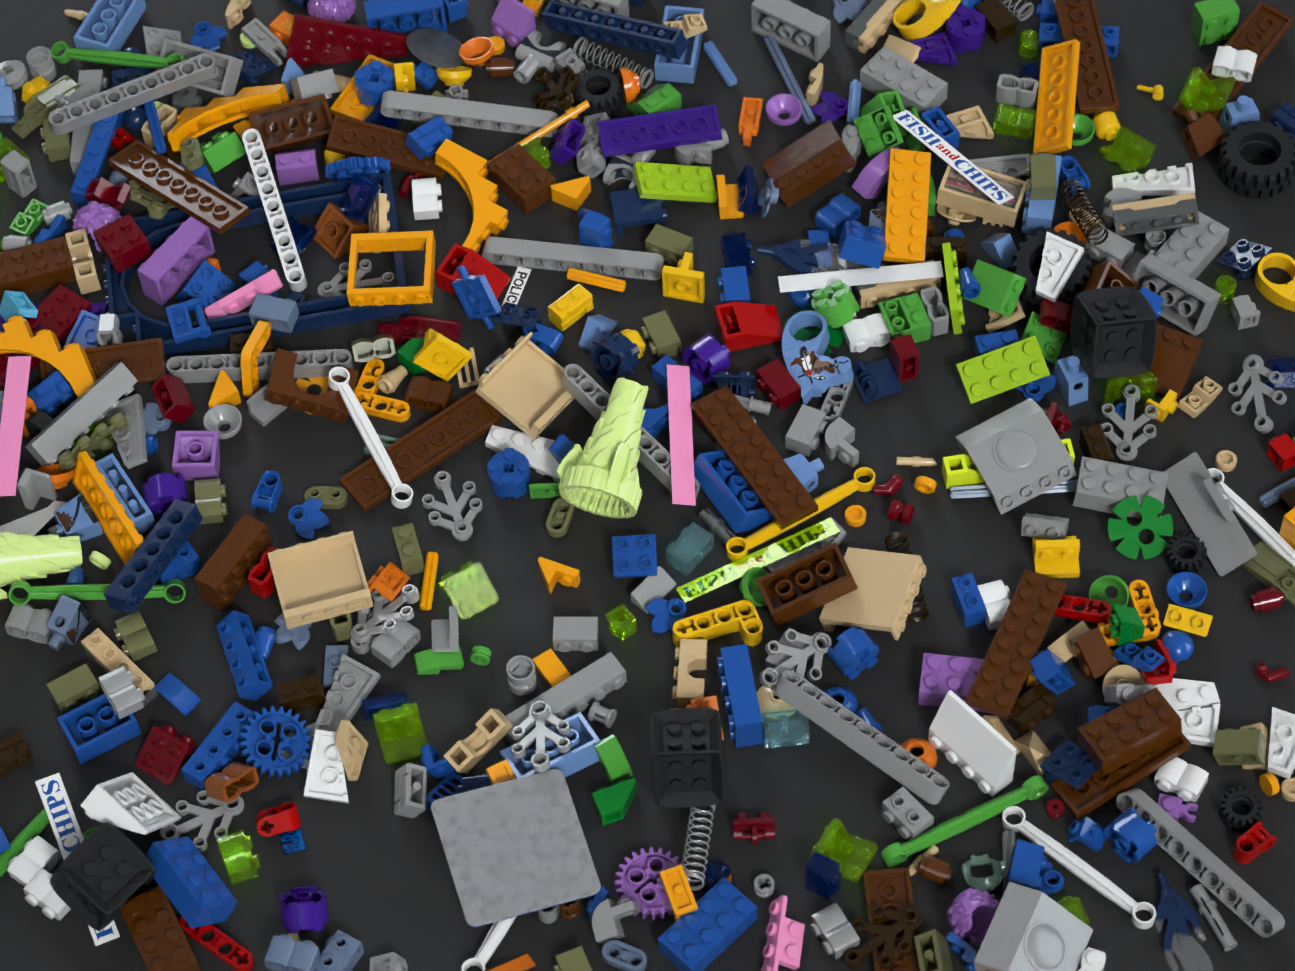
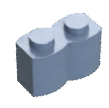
M281 934L280 936L273 935L264 962L266 968L273 971H314L320 952L319 948L312 941H294L291 936Z

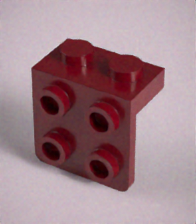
M165 724L164 726L153 725L135 765L162 783L172 785L187 754L193 755L200 745L194 743L195 739L193 737L179 734L177 732L178 729L170 724Z

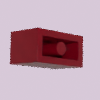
M911 334L892 339L890 343V363L900 383L918 378L920 352Z
M778 359L756 370L755 382L758 389L766 393L769 402H772V405H775L779 411L801 400V387Z
M164 373L151 386L164 418L183 423L195 411L182 379Z

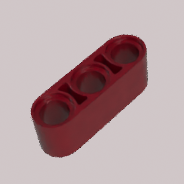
M1048 299L1042 300L1040 303V323L1046 327L1070 334L1073 305L1058 300L1055 302Z

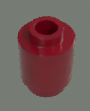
M1274 586L1255 591L1252 595H1249V602L1253 612L1263 613L1281 608L1284 598L1282 591L1277 590Z

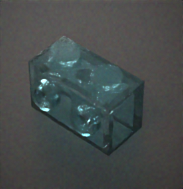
M693 522L688 528L685 527L681 531L679 538L675 542H671L666 549L667 563L688 576L714 548V535Z
M798 710L761 713L764 748L809 744L810 727L808 718Z

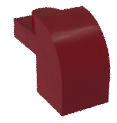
M99 177L91 180L84 198L89 201H97L100 204L104 202L120 211L122 204L129 197L128 192L131 186L125 182L113 185L104 178Z

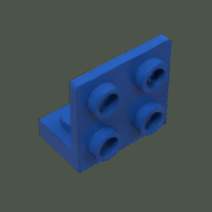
M204 260L196 268L176 298L181 302L187 297L190 299L200 298L203 300L204 308L231 294L237 284Z
M655 534L612 537L614 578L658 575Z

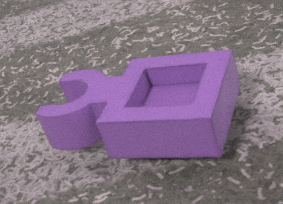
M1160 793L1158 805L1177 822L1179 817H1183L1189 823L1195 822L1196 816L1188 812H1197V804L1188 803L1183 805V798Z

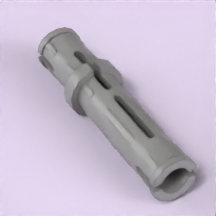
M1198 884L1191 888L1190 893L1199 906L1200 914L1204 915L1224 951L1234 949L1238 943L1216 909V902L1211 900L1203 884Z

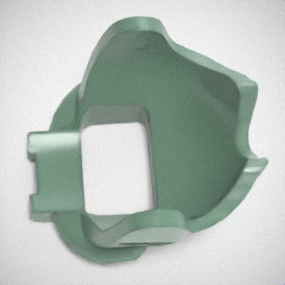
M983 854V856L970 855V860L962 864L961 872L968 885L972 888L978 889L981 892L992 891L1003 879L1004 861L988 858V854ZM991 865L992 876L983 878L971 876L970 867Z

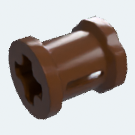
M580 900L559 905L562 917L567 920L577 918L581 911L579 906Z

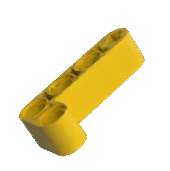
M741 600L676 621L673 624L672 640L675 646L680 647V639H702L708 641L739 631L745 644L756 646L762 641L763 625L753 603L748 600Z

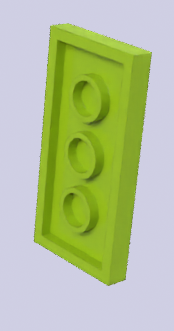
M635 162L633 165L640 198L716 203L718 199L711 167Z
M950 242L942 243L954 335L962 334L961 325H965L956 250H951Z
M1036 335L955 365L970 405L1050 376Z

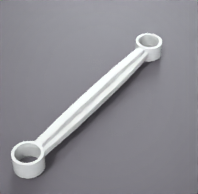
M343 367L332 368L328 376V385L331 389L339 391L365 445L392 490L391 503L400 509L409 507L412 503L413 490L409 485L402 484L379 436L350 388L349 371ZM340 375L343 376L346 379V381L341 383L335 382L332 379V377ZM404 492L409 498L399 500L395 497V494Z
M1216 468L1207 469L1212 477L1220 481L1221 486L1225 490L1223 496L1226 500L1230 499L1236 509L1234 512L1268 546L1295 567V550L1258 513L1224 483L1222 471Z
M1010 806L1004 810L1002 825L1005 830L1014 831L1015 833L1020 832L1034 844L1044 846L1045 853L1100 894L1132 915V923L1137 928L1148 929L1153 926L1156 910L1152 904L1148 902L1137 903L1077 855L1026 821L1025 812L1020 807ZM1010 814H1016L1021 817L1022 821L1019 824L1013 825L1006 821V817ZM1139 910H1146L1151 913L1152 918L1149 921H1141L1136 917L1135 913Z
M516 917L494 922L475 958L467 959L463 963L461 970L466 971L471 966H478L482 971H486V963L503 940Z

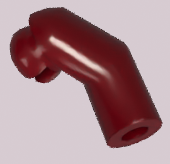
M415 173L406 176L399 189V196L406 198L410 189H412V180L424 179L423 175Z
M895 474L886 484H874V495H894L902 487L903 479L900 475Z
M1264 662L1257 663L1255 666L1256 676L1269 683L1289 677L1286 667L1272 671L1268 669Z

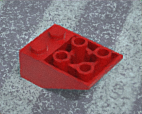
M456 243L435 272L437 288L455 295L457 294L451 283L456 279H461L457 267L460 265H465L469 275L477 276L484 274L497 299L511 280L510 276L478 253Z
M734 301L714 306L715 322L722 344L730 352L782 341L783 328L775 305Z

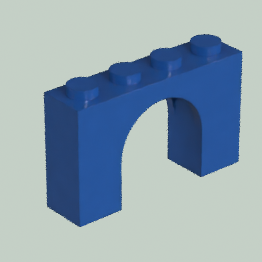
M666 354L652 366V379L668 391L667 364H679ZM690 373L691 403L702 398L703 383ZM668 403L655 409L643 408L646 412L641 426L654 439L662 429L669 427Z

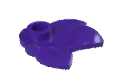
M821 92L822 102L810 107L814 115L821 117L822 123L829 119L831 122H835L839 117L847 115L848 102L843 98H839L835 93Z

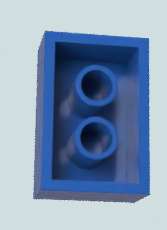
M105 694L57 718L60 728L80 765L142 734L133 713L119 719Z

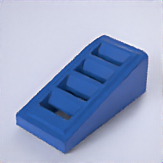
M451 772L426 796V807L431 809V805L435 800L446 797L442 794L443 792L450 796L465 792L471 785V782L456 772ZM455 779V780H457L458 782H460L462 785H461V786H457V785L454 784L452 781ZM448 785L455 789V791L452 792L451 790H449L447 788Z

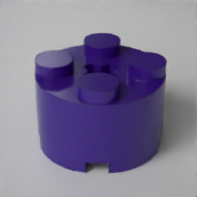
M958 6L946 20L945 34L954 51L967 53L968 50L976 51L983 45L985 36L984 14L966 6Z
M710 333L699 338L682 352L684 364L688 363L690 373L703 384L712 382V375H717V372H725L729 369V349L725 345L721 346Z
M172 473L157 474L148 478V483L145 484L143 482L142 484L144 502L152 512L154 519H161L175 499L189 502L185 479L182 475L178 474V477H173Z
M299 886L291 888V893L285 895V891L280 894L282 925L286 928L287 933H297L300 930L308 929L317 932L324 929V924L329 920L325 889L322 888L321 892L317 890V886Z

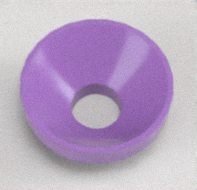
M778 94L768 100L766 113L770 121L777 125H791L801 117L802 104L794 95ZM786 113L790 117L788 119H781L778 116Z

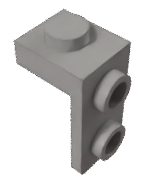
M249 172L242 178L237 177L231 186L234 190L230 196L238 199L243 193L250 197L260 195L254 175Z

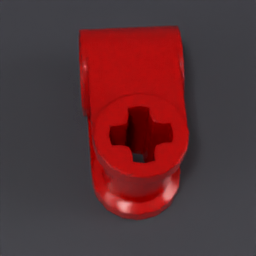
M294 802L262 810L255 818L257 831L264 837L294 831L302 825L296 803Z
M1259 821L1237 839L1233 850V858L1240 864H1248L1260 854L1269 850L1277 841V837L1271 835L1263 827V823Z

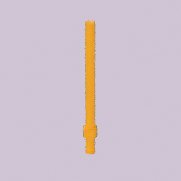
M585 100L574 108L570 107L565 110L563 115L518 143L523 148L529 146L568 120L577 118L578 114L590 107L589 103Z

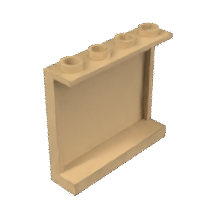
M530 332L526 337L521 336L515 343L516 347L513 350L509 348L502 356L503 360L501 362L497 360L491 366L490 372L488 374L484 373L478 379L477 383L479 386L476 393L535 440L575 398L562 386L564 368L530 341L533 335Z
M353 531L341 532L334 536L318 538L307 543H298L292 547L276 549L273 552L267 553L287 630L374 607Z
M848 547L844 559L858 589L824 605L819 619L825 631L834 632L836 625L855 628L862 627L863 629L891 632L894 639L898 640L901 632L905 629L907 616L912 611L914 598L919 593L921 580L926 575V566L921 556Z

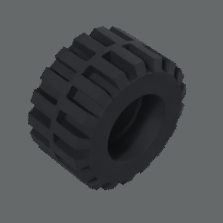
M592 68L591 71L586 70L583 72V75H579L581 82L573 89L575 107L585 100L590 105L588 109L580 113L582 117L585 118V116L606 112L609 118L610 116L615 117L617 112L621 111L624 104L623 84L618 74L612 73L609 69L599 68L595 70V68Z

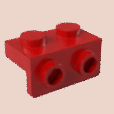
M1161 639L1155 641L1154 650L1165 657V661L1152 672L1138 670L1145 684L1172 683L1173 674L1176 673L1175 661L1171 659L1168 648L1163 645Z

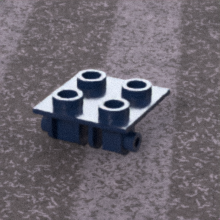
M250 49L232 56L243 60L239 78L250 86H258L260 82L258 77L260 75L278 69V66L271 63L270 60L261 57Z
M1242 238L1223 253L1215 263L1238 270L1237 277L1240 280H1247L1252 275V272L1255 273L1257 271L1260 260L1270 254L1273 248Z
M514 303L503 304L501 307L502 311L496 314L493 321L536 329L534 326L536 323L541 324L539 319L544 311L538 310L536 307L525 308L519 307Z
M888 358L866 364L862 359L855 361L853 381L864 403L904 391Z
M717 372V375H712L713 384L717 385V387H713V392L725 385L730 386L732 391V386H736V395H739V386H741L740 396L747 398L755 396V388H751V386H756L755 375H751L750 372H739L738 375H730L729 372Z
M1066 738L1040 765V768L1045 770L1044 778L1046 781L1052 782L1059 778L1077 790L1098 769L1081 747Z

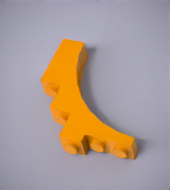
M285 84L244 87L235 96L214 98L207 106L185 108L177 116L178 122L167 133L168 142L171 144L172 150L180 151V146L185 139L197 138L221 125L245 118L248 113L289 103L290 100Z
M445 139L435 153V164L447 171L460 184L469 199L473 223L470 233L462 246L478 253L483 240H486L491 233L497 236L501 230L507 227L509 222L507 219L508 210L495 204L499 196L497 194L498 185L485 179L488 174L487 160Z
M22 316L11 317L7 320V323L2 324L5 332H0V354H25L50 363L69 381L77 397L82 395L97 381L84 347L72 343L65 346L64 350H62L54 332L45 329L37 332L36 336H34L28 321Z

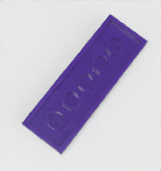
M716 104L597 122L603 157L722 140Z

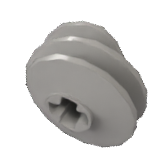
M10 60L0 63V77L7 79L6 86L12 87L15 90L28 82L27 69L22 61Z

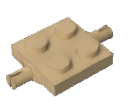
M372 185L371 203L368 205V233L389 232L390 222L387 220V213L389 212L390 203L387 201V194L380 193V185Z

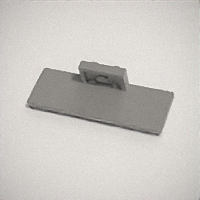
M1197 452L1192 453L1164 471L1168 473L1166 487L1195 536L1200 538L1199 542L1203 541L1205 543L1204 547L1207 548V556L1219 576L1226 575L1258 554L1233 513L1236 510L1229 498L1227 500L1224 498L1225 490L1219 481L1215 483Z

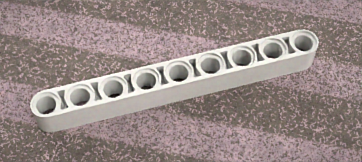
M248 129L243 133L242 140L290 289L301 292L306 288L307 280L260 133L256 129ZM279 225H283L281 229H276ZM284 243H289L287 246H281ZM295 260L294 263L287 264L288 261ZM298 277L301 278V279L298 280V281H295V282L293 281V279H295V278H298Z

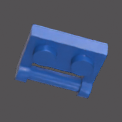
M195 298L165 307L175 344L198 337L207 338L212 334L205 319L202 299ZM188 311H195L199 327L193 328Z

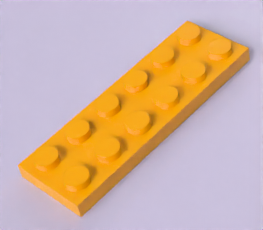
M1077 39L1042 48L1033 147L1034 155H1037V153L1054 154L1072 149L1080 42Z
M890 149L885 217L886 249L883 255V260L913 264L925 261L931 153Z
M86 451L79 452L72 482L78 492L83 494L100 522L105 535L124 565H126L143 543L144 538L135 529L132 519L128 518L123 505L116 499L113 489L107 485L105 477L97 469L94 459L90 458Z

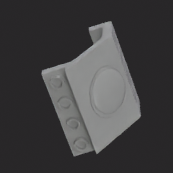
M1032 398L955 437L962 454L969 455L984 480L1001 515L1077 476L1072 463L1073 459L1043 409Z
M1009 882L974 960L976 971H1076L1093 929L1045 893Z

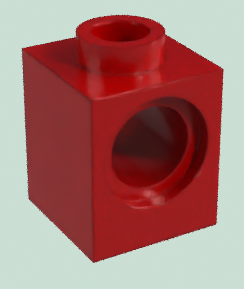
M1286 433L1279 437H1273L1268 442L1266 455L1280 472L1295 465V443Z

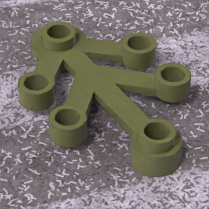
M134 180L129 181L128 185L131 186L129 198L147 207L150 217L163 219L168 209L175 207L169 202L161 203L165 200L151 191L149 193L140 188L141 185Z
M119 412L109 420V428L104 422L99 424L90 438L87 435L83 436L78 440L77 445L72 451L68 450L61 454L57 459L60 469L69 470L76 465L79 452L86 451L90 458L95 460L96 455L91 450L101 448L103 452L108 451L113 446V443L109 438L105 437L115 430L120 432L128 426L127 418L123 413Z

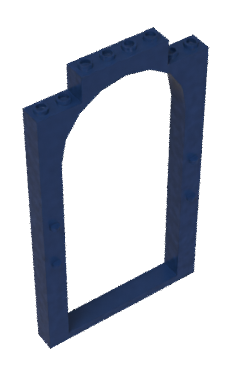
M390 172L279 191L286 217L291 219L323 213L328 202L343 209L369 205L372 197V185H380V193L387 194V201L390 203L388 212L390 232H400ZM260 195L236 199L249 207L250 214L229 229L268 223ZM178 209L168 211L163 219H154L149 215L133 217V219L148 239L153 252L190 215ZM393 251L398 285L391 287H408L403 251ZM105 257V263L102 264L104 275H107V279L104 280L105 291H108V295L105 296V302L110 311L106 312V314H116L118 316L120 331L133 329L134 336H137L135 341L162 338L165 356L230 345V334L253 332L255 326H252L249 312L206 319L207 325L212 332L209 337H198L175 344L170 323L145 316L129 300L131 276L141 262L117 274ZM347 294L296 303L299 316L292 333L271 331L273 337L411 313V304L350 306ZM198 321L191 322L193 328L199 327Z

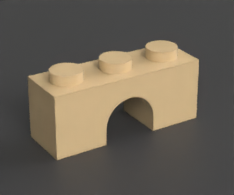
M85 228L65 233L81 295L101 290Z
M680 639V647L675 649V660H679V666H674V680H677V686H673L672 699H676L677 708H686V705H690V699L705 697V679L694 678L690 673L695 670H706L707 640Z
M491 708L475 724L477 729L468 738L459 740L444 755L457 772L468 773L514 727L500 710Z

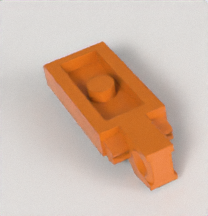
M743 97L738 126L739 135H743V146H751L752 136H757L759 132L763 108V99Z

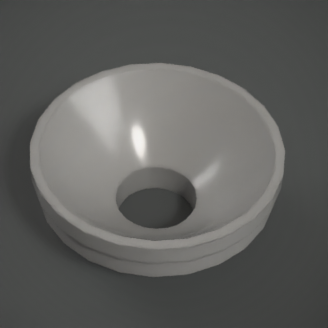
M219 404L206 412L203 423L206 431H219V439H228L240 431L242 416L235 406ZM223 424H229L231 426L230 429L225 432L220 431L219 427Z

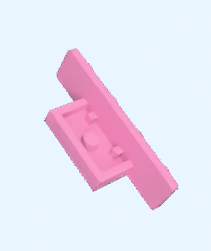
M273 269L206 307L204 311L208 319L234 315L252 305L257 294L269 295L282 288L283 284L277 271Z
M785 895L773 900L769 906L770 919L766 928L767 941L763 950L764 963L761 971H778V965L793 970L798 969L800 966L805 924L785 917L788 899Z

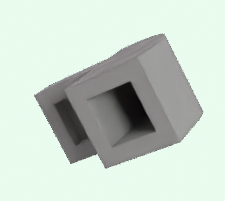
M690 144L674 147V157L680 165L691 166L692 162L712 164V145Z
M1117 188L1108 192L1104 198L1102 213L1104 226L1111 230L1114 224L1112 205L1142 200L1143 193L1129 188Z
M840 416L826 429L825 453L831 461L838 456L842 463H847L854 468L859 463V451L851 445L855 441V428Z
M630 898L618 901L617 906L613 900L606 899L596 907L592 916V928L596 942L605 944L610 940L625 937L620 919L641 912L639 903L631 901Z

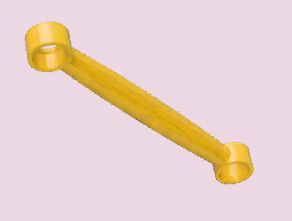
M868 467L858 468L854 473V479L814 498L818 505V511L783 530L773 521L746 538L733 537L729 539L726 544L727 557L733 562L748 556V550L808 520L857 490L861 492L872 490L875 484L874 471ZM861 476H868L872 480L868 483H861L857 479ZM733 546H742L745 549L741 553L730 551Z

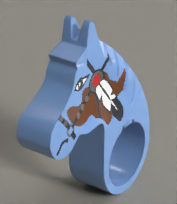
M810 310L801 311L793 315L788 320L782 335V352L787 371L801 387V397L804 405L812 397H822V394L828 388L849 383L854 377L851 360L848 357L840 356L831 359L828 356H824L830 341L828 326L822 315ZM815 326L822 329L821 333L812 340L803 342L800 340L796 341L794 338L797 331L804 327Z

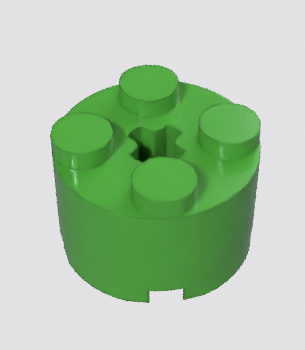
M840 279L833 281L831 285L826 286L824 289H817L812 293L811 305L814 311L822 315L827 325H831L832 328H838L849 323L854 318V312H859L860 307L852 291Z

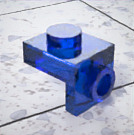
M710 861L706 866L705 873H703L705 879L701 890L706 894L723 877L727 879L731 875L733 880L735 876L730 873L731 868L722 861ZM694 882V884L699 886L702 882Z

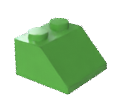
M669 83L657 84L636 97L633 102L627 103L626 107L636 116L682 109L681 94Z

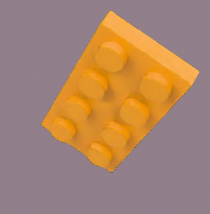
M369 54L359 67L360 69L374 60L381 61L382 64L391 68L395 80L394 63ZM353 76L330 108V111L333 115L338 114L369 122L377 111L378 106L369 105V107H366L360 103L356 92L355 77Z

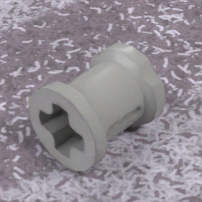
M595 701L588 713V720H596L605 724L606 728H610L616 719L617 710L605 708Z

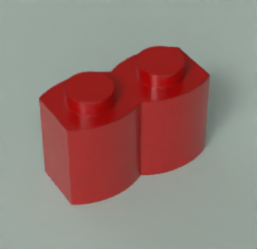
M273 546L264 552L260 563L255 565L248 574L251 593L263 599L271 595L276 587L267 554L277 549Z

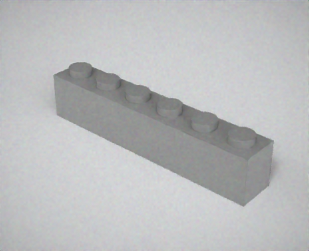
M102 69L79 70L78 85L81 86L86 83L96 94L108 89V78L104 77ZM94 123L73 131L70 165L73 175L77 174Z
M122 362L114 364L25 446L26 449L41 466L48 463L52 465L59 458L58 454L61 451H67L75 444L73 440L78 436H84L89 432V426L93 422L96 424L105 417L104 412L108 408L112 410L120 403L118 399L123 394L125 396L130 394L135 389L133 385L138 380Z
M610 652L506 715V718L514 727L519 726L530 716L529 709L532 703L545 701L551 707V714L561 720H565L577 712L584 711L591 703L602 700L606 694L614 689H620L627 682L626 670ZM545 721V727L552 726V724ZM536 723L525 731L526 736L536 728ZM511 730L504 736L511 746L520 742L513 740Z

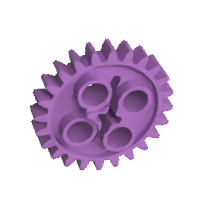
M650 847L649 853H646L641 848L640 855L633 851L632 860L625 857V865L619 864L620 872L615 874V879H617L615 881V888H618L616 889V896H621L620 900L630 898L631 901L638 902L643 919L647 917V914H651L652 920H655L656 914H659L664 919V912L672 916L673 913L660 881V872L681 865L682 863L678 864L679 857L676 856L671 859V851L664 855L662 854V848H659L657 853H654L652 847ZM652 867H659V868H661V870H660V871H653L651 868H652ZM632 878H640L641 881H640V882H633L631 879H632ZM652 896L654 899L645 900L643 897Z

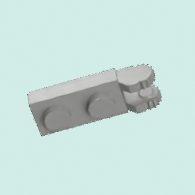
M255 18L241 28V32L269 57L276 66L282 65V61L275 51L278 50L286 58L287 49L262 22Z

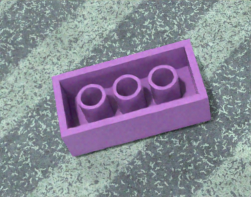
M190 216L153 252L146 262L140 265L137 272L145 296L163 306L186 283L196 268L215 253L208 226Z
M924 653L918 705L940 707L947 692L950 690L965 702L984 659ZM968 705L974 711L985 712L983 710Z

